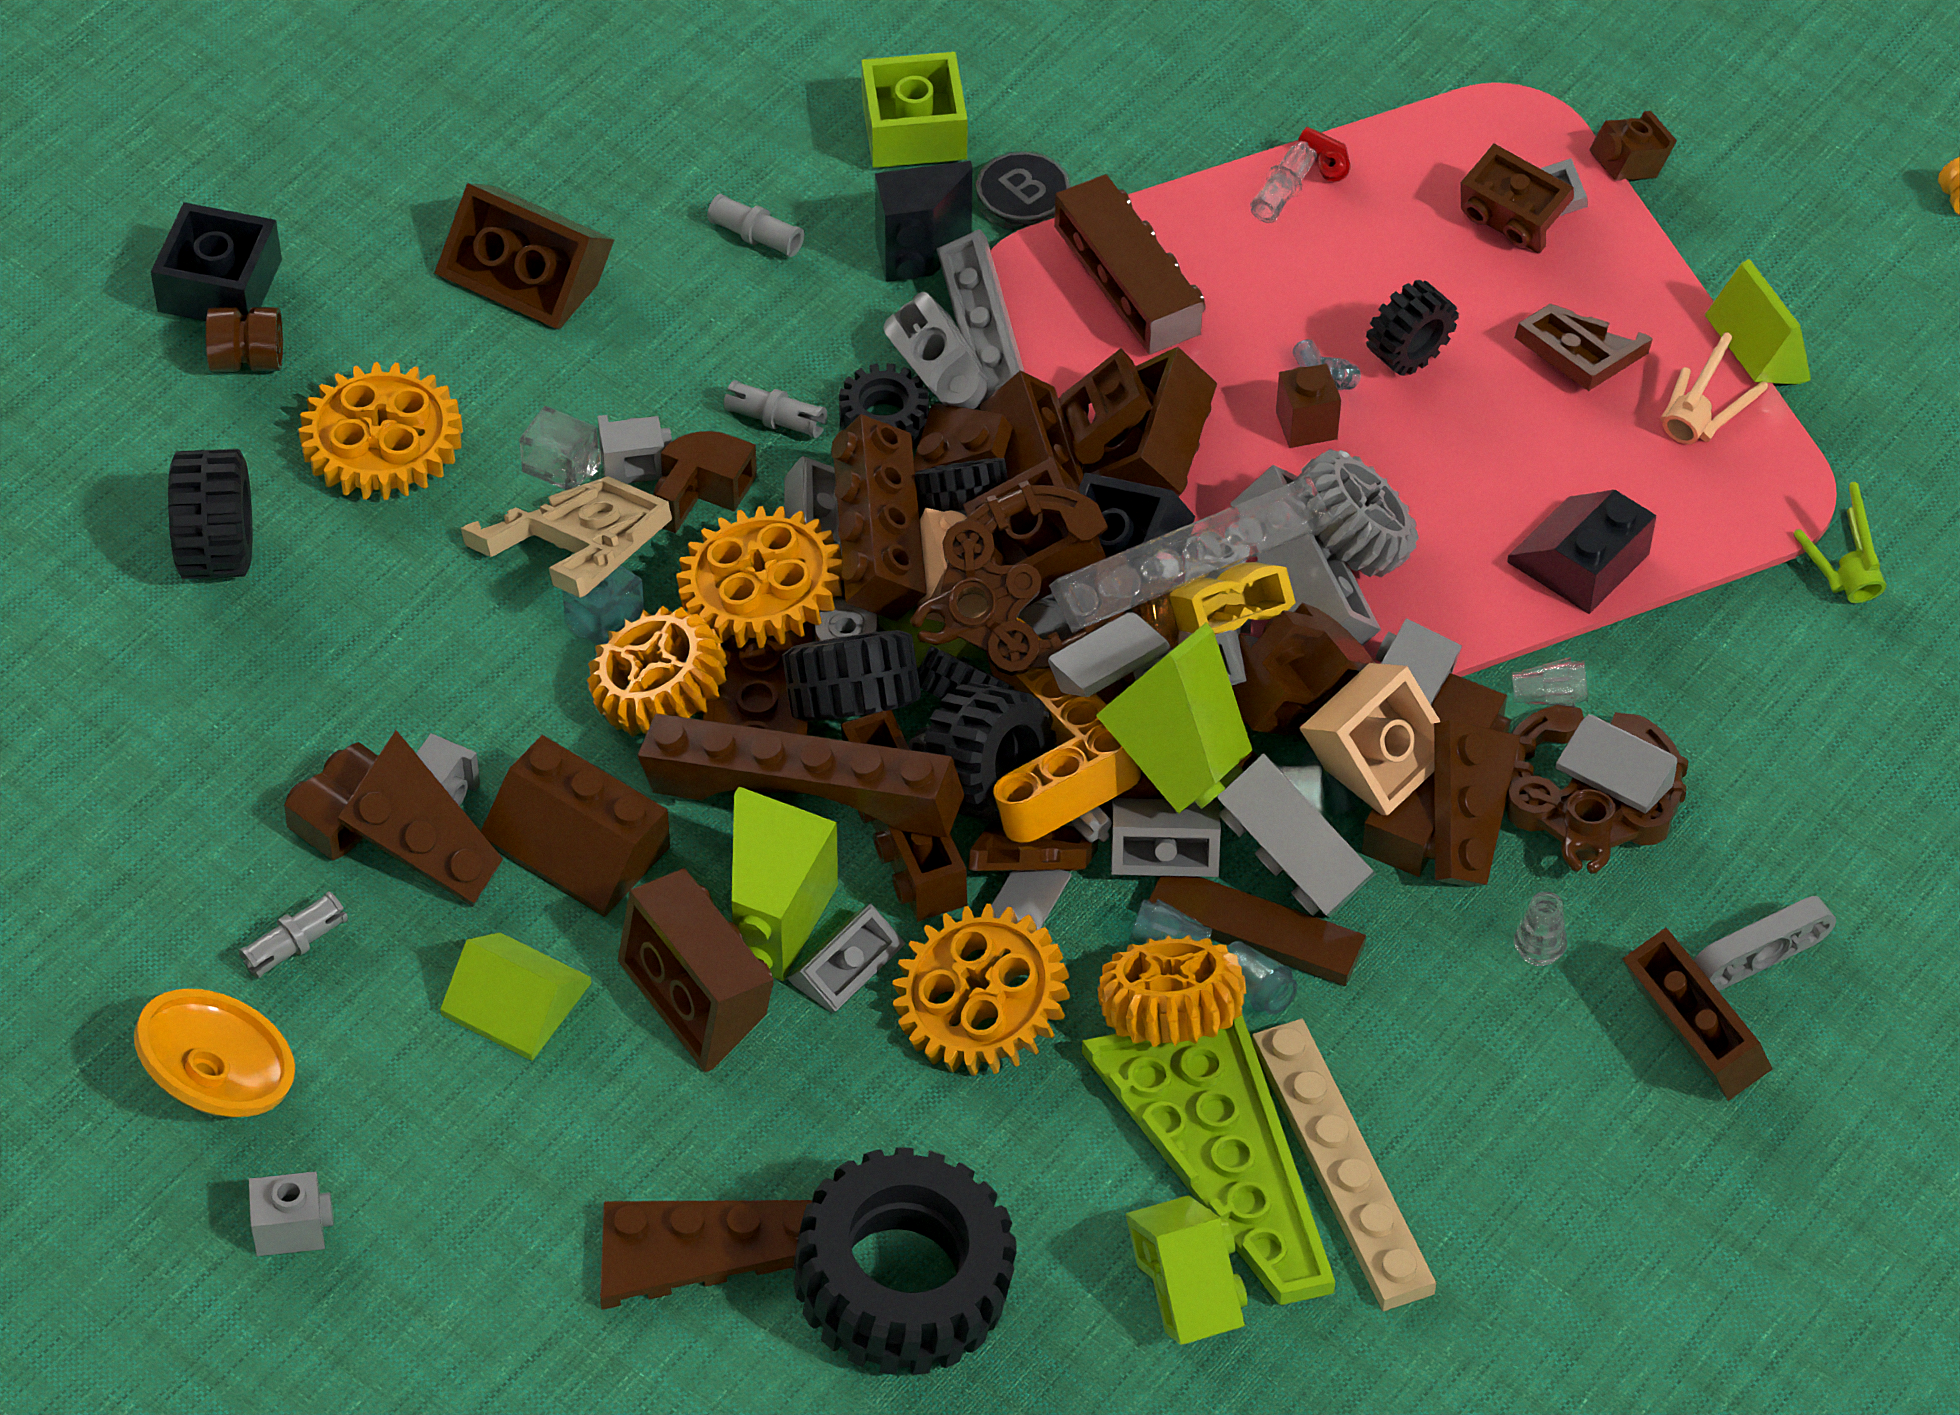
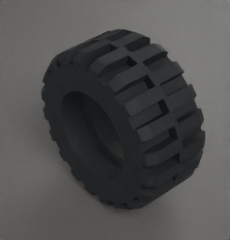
M896 1147L895 1154L890 1156H884L883 1150L880 1149L864 1153L861 1165L857 1166L854 1160H848L835 1169L833 1180L831 1178L824 1179L814 1191L812 1203L806 1206L802 1218L793 1269L796 1271L793 1283L796 1299L804 1302L802 1314L809 1326L814 1329L820 1326L823 1327L821 1341L832 1351H837L840 1347H843L849 1351L847 1360L862 1368L866 1361L880 1365L879 1373L896 1375L898 1367H910L912 1375L930 1373L932 1363L939 1362L941 1368H948L960 1362L963 1349L967 1353H974L985 1342L987 1332L995 1329L1001 1317L1015 1268L1013 1264L1017 1253L1016 1237L1010 1233L1012 1221L1009 1213L1002 1205L995 1207L998 1194L988 1182L983 1181L978 1185L973 1180L974 1170L961 1162L956 1167L945 1163L946 1155L929 1150L928 1157L913 1155L914 1148ZM885 1230L912 1231L938 1244L951 1259L957 1275L946 1284L930 1291L907 1293L892 1290L871 1279L861 1269L852 1253V1248L865 1237Z

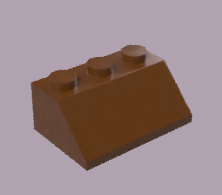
M467 183L434 274L549 326L561 329L598 285L615 239L493 185Z
M1176 347L1135 366L1152 408L1145 413L1137 425L1130 429H1124L1104 445V454L1099 461L1092 464L1080 462L1083 474L1086 472L1173 490L1178 497L1183 493L1188 483L1187 476L1194 455L1200 446L1199 439L1205 421L1212 409L1211 402L1218 383L1184 351ZM1096 413L1093 422L1097 419Z
M541 735L508 769L480 831L498 853L603 917L608 915L670 848L668 809L544 735Z
M685 868L629 891L617 961L704 1073L714 1069L767 1015L774 984L771 970L762 959L756 958L744 943L737 926L724 918L713 904L708 890L704 886L698 885Z

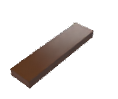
M1160 876L1146 904V916L1343 986L1347 985L1365 947V934L1199 876Z

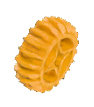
M662 606L655 615H651L643 609L640 619L634 622L624 618V628L618 632L608 631V644L595 646L597 658L588 663L591 676L587 679V682L589 684V691L594 698V705L601 715L604 714L610 725L614 726L616 730L623 729L632 737L638 735L641 731L643 734H647L655 713L690 718L696 712L707 713L706 701L720 698L718 685L727 681L724 674V667L727 665L726 655L715 630L710 629L706 621L701 619L697 613L690 615L682 607L672 613Z
M1168 935L1166 939L1157 941L1147 938L1146 944L1143 945L1130 944L1127 947V952L1112 954V961L1102 965V976L1099 977L1098 999L1099 1005L1102 1008V1014L1105 1016L1106 1025L1115 1028L1117 1036H1130L1133 1043H1140L1145 1040L1151 1041L1153 1047L1161 1043H1172L1176 1047L1179 1042L1190 1041L1196 1044L1199 1037H1216L1218 1029L1232 1027L1233 1019L1242 1015V1005L1245 1004L1246 982L1245 976L1242 975V967L1239 965L1237 955L1228 952L1226 945H1213L1209 938L1195 941L1191 935H1187L1182 939H1172Z

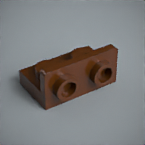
M1495 143L1460 182L1461 209L1473 222L1480 225L1486 224L1504 234L1514 245L1527 247L1536 253H1541L1546 247V231L1574 199L1573 186Z

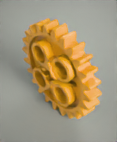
M378 362L373 363L371 373L364 374L358 366H354L353 378L347 379L337 373L335 374L336 387L333 388L320 384V398L308 397V411L301 412L302 427L298 428L304 461L311 462L312 474L314 476L324 474L325 485L328 488L341 481L342 492L346 496L356 487L361 488L363 500H367L373 490H380L383 499L388 500L391 489L398 488L404 496H409V484L413 482L424 489L428 487L427 474L442 478L444 476L442 463L454 464V450L461 449L462 447L461 433H463L457 399H450L449 387L447 385L437 388L435 375L432 374L420 380L419 367L416 366L410 369L406 375L400 373V366L397 362L391 366L389 372H382Z
M758 506L755 517L748 518L742 510H738L737 522L732 524L720 517L718 518L720 530L714 532L703 528L701 534L704 543L689 542L690 556L680 557L679 562L682 572L677 573L676 578L683 609H686L690 615L697 613L701 619H704L710 629L715 630L721 643L726 641L731 635H735L737 647L739 648L745 645L749 637L756 638L758 647L763 648L768 636L774 635L780 644H785V632L792 630L800 637L804 636L803 623L807 621L820 625L822 621L819 610L833 612L835 609L833 597L842 596L843 594L841 580H844L841 574L843 563L839 544L834 543L831 530L822 532L819 519H814L806 524L804 513L800 510L790 519L786 518L785 510L782 506L775 511L773 516H766L763 506Z
M986 904L981 917L976 918L969 906H964L962 921L956 923L949 914L945 913L943 914L944 929L938 932L929 925L924 926L925 933L929 939L926 944L916 941L908 943L915 959H899L898 961L902 973L907 976L895 979L892 983L897 994L901 996L893 1000L895 1010L899 1016H902L898 1020L899 1025L905 1035L911 1034L909 1040L916 1051L925 1049V1054L931 1064L934 1065L944 1057V1063L949 1072L954 1073L962 1061H965L971 1076H976L981 1062H987L992 1072L997 1074L1000 1068V1059L1007 1057L1017 1067L1020 1065L1018 1051L1023 1047L1035 1055L1039 1053L1034 1041L1037 1035L1051 1039L1054 1037V1033L1047 1022L1048 1019L1063 1020L1065 1017L1057 1001L1070 998L1066 985L1061 983L1070 977L1065 964L1060 963L1064 957L1058 944H1051L1053 940L1045 927L1036 930V924L1029 914L1017 923V916L1013 908L1009 906L1004 910L1000 918L996 917L991 904ZM979 949L986 950L979 959L966 961L967 956L971 952ZM1017 976H1029L1027 981L1020 986H1008L1009 982ZM954 992L948 1001L941 1004L933 1003L940 994ZM997 1018L990 1028L976 1030L977 1025L982 1020Z

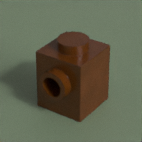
M1327 363L1309 367H1297L1293 370L1279 372L1276 414L1289 448L1338 439L1342 400Z

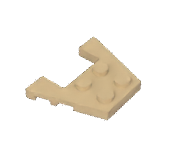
M607 476L548 496L550 505L544 504L536 511L528 513L519 508L508 510L507 514L504 515V522L481 529L480 523L476 521L461 527L465 546L489 557L495 556L530 536H538L554 543L558 548H565L574 552L575 554L549 567L553 586L581 598L587 595L672 520L668 501Z

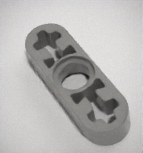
M1810 896L1713 942L1696 956L1694 962L1715 988L1720 991L1816 945L1833 930L1836 924V917L1820 897Z

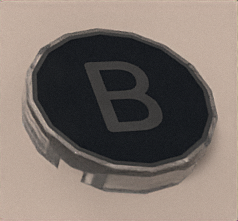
M1031 151L1007 152L991 159L980 170L976 181L977 205L987 220L1001 228L1014 230V226L1028 227L1055 218V193L1070 188V178L1059 162L1045 154Z

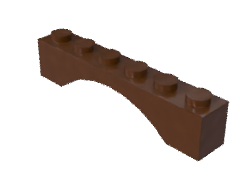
M655 713L637 755L652 792L656 794L703 800L716 793L738 789V787L792 790L848 805L900 831L946 838L950 834L964 798V792L952 756Z

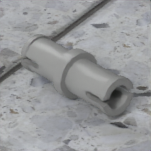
M723 194L716 195L709 206L707 213L709 222L741 234L743 241L749 244L756 245L761 243L781 251L789 257H793L798 253L804 241L803 229L770 216L769 210L761 206L751 208L729 199Z
M736 380L732 381L728 386V390L735 392L736 397L725 394L724 408L726 411L737 412L762 420L765 427L772 429L782 426L808 434L814 438H818L823 432V428L816 426V423L826 424L827 409L825 407H817L788 397L787 392L779 389L768 392L742 384Z
M328 891L322 898L293 917L286 914L278 919L276 928L247 947L241 948L239 955L242 959L246 958L243 963L256 979H259L264 973L296 953L302 956L310 950V943L339 924L345 923L348 920V916L344 911L340 913L344 909L335 895Z

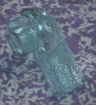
M1311 339L1302 340L1294 346L1292 353L1300 367L1328 364L1338 391L1344 389L1351 390L1359 384L1361 372L1356 364L1350 363L1343 358L1322 357L1316 344Z
M1312 749L1305 752L1300 759L1299 770L1305 779L1327 790L1332 814H1344L1358 809L1355 793L1323 768Z

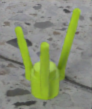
M1853 481L1849 484L1852 507L1848 508L1847 516L1856 551L1844 555L1839 560V570L1835 571L1801 529L1795 530L1794 537L1826 576L1833 593L1845 591L1847 599L1851 603H1863L1882 594L1887 584L1879 568L1881 565L1874 551L1859 485Z

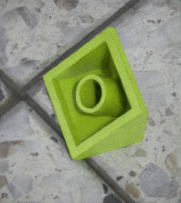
M1750 259L1744 261L1739 265L1705 313V317L1720 337L1724 333L1732 335V340L1728 347L1754 382L1764 381L1766 383L1799 385L1810 381L1811 376L1801 325Z
M501 932L471 938L465 942L440 1012L441 1016L533 1061L590 986L591 977Z

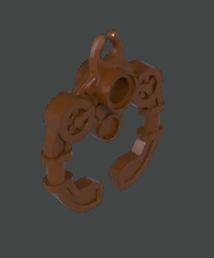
M1028 480L1019 483L1020 489L998 499L995 494L987 497L986 502L974 510L964 521L955 523L947 530L942 544L944 558L948 565L941 593L919 605L910 620L912 626L918 628L922 626L928 614L932 612L940 614L944 618L942 630L937 633L926 630L919 631L917 635L919 642L940 645L961 638L988 652L990 661L996 669L1010 676L1025 674L1028 670L1050 668L1048 658L1051 655L1122 616L1126 611L1132 587L1131 576L1122 558L1100 561L1094 566L1092 586L1101 605L1091 619L1089 617L1081 621L1084 631L1064 640H1060L1057 632L1048 635V639L1038 640V635L1030 625L1017 620L1019 613L1039 594L1041 590V576L1036 568L1028 564L1000 566L991 563L995 553L992 534L997 529L1002 531L1009 528L1006 518L1027 508L1032 517L1041 514V512L1060 514L1068 533L1082 544L1092 542L1108 529L1098 504L1090 498L1076 491L1061 487L1030 485ZM968 594H977L986 600L988 607L981 616L968 618L959 612L957 608L959 601Z
M1562 705L1550 706L1530 715L1518 724L1511 733L1519 735L1521 738L1506 799L1508 819L1518 828L1528 831L1546 830L1560 840L1563 858L1572 871L1575 872L1582 869L1583 864L1581 860L1590 861L1587 864L1588 872L1590 874L1597 873L1608 863L1611 848L1624 842L1630 841L1643 846L1656 845L1665 840L1670 832L1672 819L1677 813L1680 803L1685 801L1687 788L1682 782V778L1687 774L1688 760L1680 755L1672 740L1661 728L1641 715L1615 712L1610 723L1673 754L1677 758L1673 786L1645 814L1575 778H1572L1568 786L1559 790L1549 779L1533 776L1534 767L1529 762H1525V759L1533 758L1536 747L1543 741L1569 743L1584 719L1581 708Z

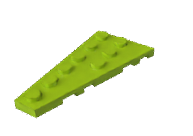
M1243 1014L1233 1019L1232 1027L1218 1029L1217 1036L1213 1038L1207 1036L1199 1037L1196 1044L1190 1041L1179 1042L1176 1047L1172 1043H1161L1153 1047L1151 1041L1145 1040L1140 1043H1133L1130 1036L1121 1037L1117 1036V1034L1083 1040L1081 1049L1083 1056L1196 1200L1206 1208H1210L1221 1220L1225 1219L1228 1222L1233 1233L1235 1249L1277 1303L1284 1305L1334 1294L1335 1279Z

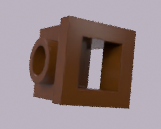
M1644 111L1638 119L1605 120L1589 151L1615 181L1625 178L1627 180L1657 178L1677 140L1652 111Z

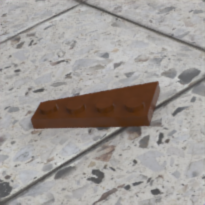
M812 1200L604 1201L600 1291L601 1310L621 1306L622 1299L647 1294L648 1299L672 1295V1288L704 1282L705 1287L726 1283L728 1276L754 1271L757 1275L793 1268L802 1218L806 1206L811 1204Z

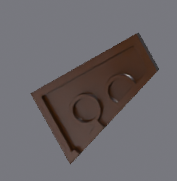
M1452 720L1434 723L1436 881L1467 887L1487 885L1521 736Z
M397 730L394 731L337 818V822L472 907L503 861L499 853Z

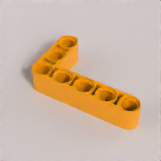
M986 652L993 676L1014 686L1013 690L1033 694V698H1038L1045 704V711L1050 712L1053 719L1051 730L1056 731L1057 742L1055 744L1058 746L1004 775L995 784L993 794L1003 830L1009 839L1020 843L1037 840L1124 793L1138 783L1141 778L1140 767L1096 716L1107 705L1095 693L1089 697L1062 693L1051 668L1028 670L1025 674L1013 676L1002 673L991 663L989 653Z

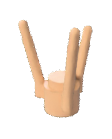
M1730 333L1723 334L1692 390L1686 395L1684 393L1691 370L1688 367H1684L1681 370L1669 405L1660 418L1665 432L1680 443L1693 444L1698 438L1709 442L1717 429L1757 399L1768 388L1766 382H1760L1712 419V405L1702 393L1732 340Z

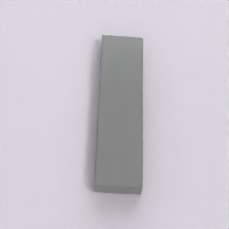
M978 229L936 249L958 328L980 361L981 368L989 379L986 382L987 394L984 399L985 401L1019 370L1025 371L987 237Z

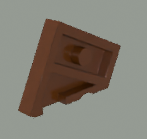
M1553 304L1545 306L1519 322L1514 337L1587 391H1590L1647 355L1653 340L1650 336L1638 332L1634 341L1607 332L1609 322L1593 317L1579 316L1571 310Z
M939 403L931 405L914 457V470L916 472L952 463L1004 458L1013 427L1004 415L1000 413L950 405L945 406Z
M991 821L970 849L969 870L1062 869L1064 871H1076L1078 869H1085L1098 851V839L1094 842H1088L1073 826L1063 825L1037 840L1020 843L1012 841L1006 836L1002 823Z

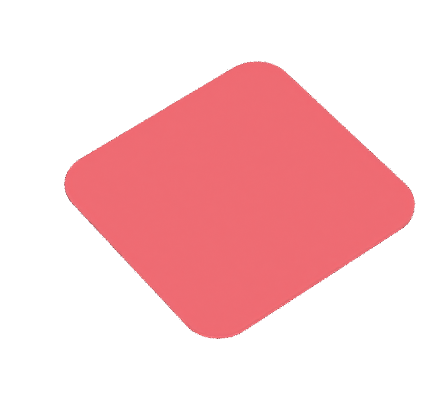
M1509 83L1470 85L1321 132L1344 143L1347 147L1351 169L1346 178L1338 182L1327 181L1320 173L1318 157L1297 147L1298 140L1128 194L1134 211L1142 221L1146 220L1151 224L1159 244L1166 253L1170 252L1175 256L1181 273L1190 285L1194 284L1200 289L1206 305V309L1202 313L1201 335L1151 355L1148 354L1055 229L1054 218L1020 229L1008 235L990 250L1024 371L1054 386L1058 399L1064 392L1120 348L1137 366L1179 347L1218 383L1211 402V412L1205 421L1199 439L1200 446L1194 455L1187 476V486L1179 496L1195 516L1188 537L1246 541L1237 529L1239 520L1230 503L1272 465L1299 476L1302 473L1301 469L1318 455L1325 453L1329 449L1338 452L1343 450L1348 452L1351 457H1360L1366 466H1373L1375 472L1383 479L1387 478L1389 486L1394 491L1399 492L1398 497L1402 503L1409 506L1410 511L1408 514L1415 519L1417 525L1415 529L1419 539L1416 541V548L1409 554L1410 557L1399 568L1397 567L1394 571L1385 574L1382 578L1376 575L1369 577L1364 575L1361 570L1354 571L1350 568L1381 628L1375 636L1362 646L1375 663H1382L1376 660L1375 657L1386 634L1391 632L1397 635L1407 618L1462 645L1452 674L1463 677L1792 560L1805 553L1801 544L1794 537L1795 530L1801 529L1816 544L1828 529L1833 517L1837 491L1832 469L1821 450L1772 382L1767 383V390L1759 395L1757 399L1717 429L1709 442L1698 438L1693 444H1683L1674 440L1665 432L1660 418L1669 405L1681 370L1684 367H1688L1691 370L1684 393L1686 395L1692 390L1713 350L1721 339L1720 335L1705 317V313L1714 301L1627 179L1615 181L1589 151L1596 136L1583 118L1573 108L1558 98L1531 87ZM1494 143L1538 168L1572 158L1587 195L1588 207L1559 216L1546 231V247L1541 253H1536L1527 247L1514 245L1499 231L1486 224L1480 225L1473 222L1461 209L1460 182ZM1415 280L1427 281L1458 308L1456 311L1459 313V319L1454 321L1457 327L1455 332L1448 333V336L1451 338L1448 344H1442L1438 348L1441 353L1436 358L1432 356L1428 358L1427 366L1424 368L1418 366L1416 373L1413 374L1406 372L1405 375H1399L1370 351L1366 345V342L1369 340L1366 338L1368 330L1374 328L1370 325L1373 317L1380 316L1381 312L1378 310L1383 303L1388 305L1391 302L1390 295L1395 291L1401 294L1402 286L1407 283L1413 286ZM1553 304L1571 310L1579 316L1593 317L1609 322L1607 330L1609 333L1634 341L1638 332L1650 336L1653 340L1647 355L1590 391H1587L1514 337L1519 322L1545 306ZM1727 347L1725 354L1702 393L1712 405V419L1760 383L1753 381L1729 347ZM1327 363L1342 400L1338 439L1289 448L1276 414L1279 372L1293 370L1297 367H1309ZM1092 403L1089 404V412L1087 415L1090 424L1093 422L1095 416V411L1092 406ZM1067 423V426H1068V429H1069V432H1070V435H1071V438H1072V441H1073V440H1074V436H1073V434H1072V431H1071V428H1070V426H1069V423ZM1617 490L1657 515L1650 554L1590 614L1507 562L1508 555L1569 496ZM1247 542L1246 562H1256L1258 558L1252 546ZM1184 548L1160 608L1146 605L1172 649L1177 647L1178 626L1169 595L1182 584ZM1252 619L1251 633L1240 634L1260 638L1264 627L1271 619Z

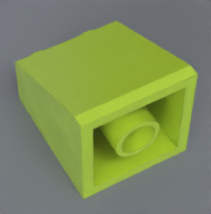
M1207 622L1096 714L1097 718L1178 814L1194 801L1202 809L1244 772L1238 763L1252 751L1214 631Z
M738 787L734 794L732 920L739 929L744 943L757 959H762L768 965L773 978L784 981L838 886L837 822Z

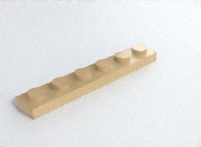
M1303 1018L1252 1034V1043L1259 1063L1382 1311L1435 1295L1436 1281Z

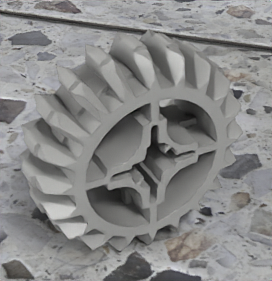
M1329 449L1325 453L1318 455L1315 459L1310 460L1301 469L1302 473L1295 479L1296 484L1292 487L1296 497L1294 500L1295 505L1302 511L1301 518L1311 527L1312 535L1317 536L1323 542L1324 548H1329L1336 555L1338 561L1344 560L1352 570H1361L1364 575L1369 577L1376 575L1382 578L1385 574L1394 571L1397 567L1399 568L1410 557L1409 554L1416 548V541L1419 539L1415 529L1417 526L1415 519L1408 514L1410 511L1409 506L1402 503L1398 497L1399 492L1394 491L1387 483V478L1383 479L1375 472L1373 466H1366L1360 457H1351L1348 452L1343 450L1338 452Z

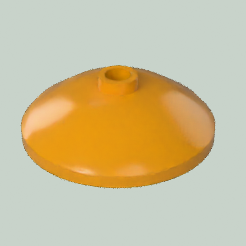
M203 989L172 990L152 999L142 1010L135 1025V1049L150 1077L168 1095L197 1111L221 1117L259 1115L279 1105L292 1086L295 1076V1062L286 1039L276 1026L260 1012L233 997Z

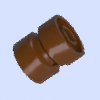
M237 307L209 308L206 320V351L210 372L239 371L244 363H247L252 371H280L283 363V324L280 308L252 307L248 315H242Z

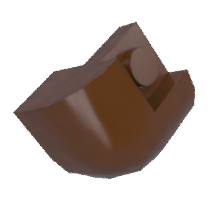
M1302 602L1294 612L1283 610L1279 615L1272 618L1264 627L1260 638L1243 634L1238 635L1246 681L1232 685V689L1240 714L1252 730L1283 736L1298 735L1300 724L1309 720L1369 663H1375V661L1341 624L1316 607Z

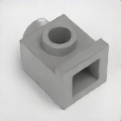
M607 415L597 416L600 453L605 477L609 476L626 484L659 480L662 477L661 452L672 442L670 427L660 428L658 416L631 418L615 422H608Z
M431 733L416 754L460 806L466 795L467 788L476 791L480 785L477 752Z

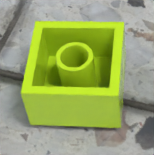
M956 51L861 60L862 104L873 168L967 160L968 119Z

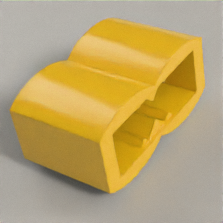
M1256 562L1235 565L1224 571L1217 579L1197 578L1187 581L1174 589L1169 595L1178 630L1194 633L1207 622L1215 635L1229 630L1234 631L1248 619L1266 620L1274 618L1283 610L1288 611L1296 603L1287 568Z

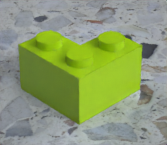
M1189 1195L1125 1213L1137 1267L1153 1279L1166 1334L1180 1345L1245 1326L1241 1308L1246 1307L1248 1304L1247 1294L1241 1277L1238 1273L1233 1274L1229 1254L1235 1252V1241L1232 1230L1225 1219L1221 1220L1210 1208H1206Z

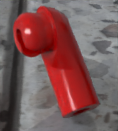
M1306 127L1299 136L1297 147L1318 157L1320 173L1327 181L1338 182L1346 178L1351 169L1346 145L1317 130Z

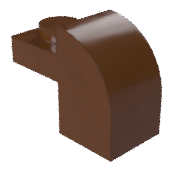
M715 431L689 433L668 444L661 452L662 477L657 482L653 492L654 496L668 501L672 520L662 529L676 534L698 499L735 512L757 478L756 444Z

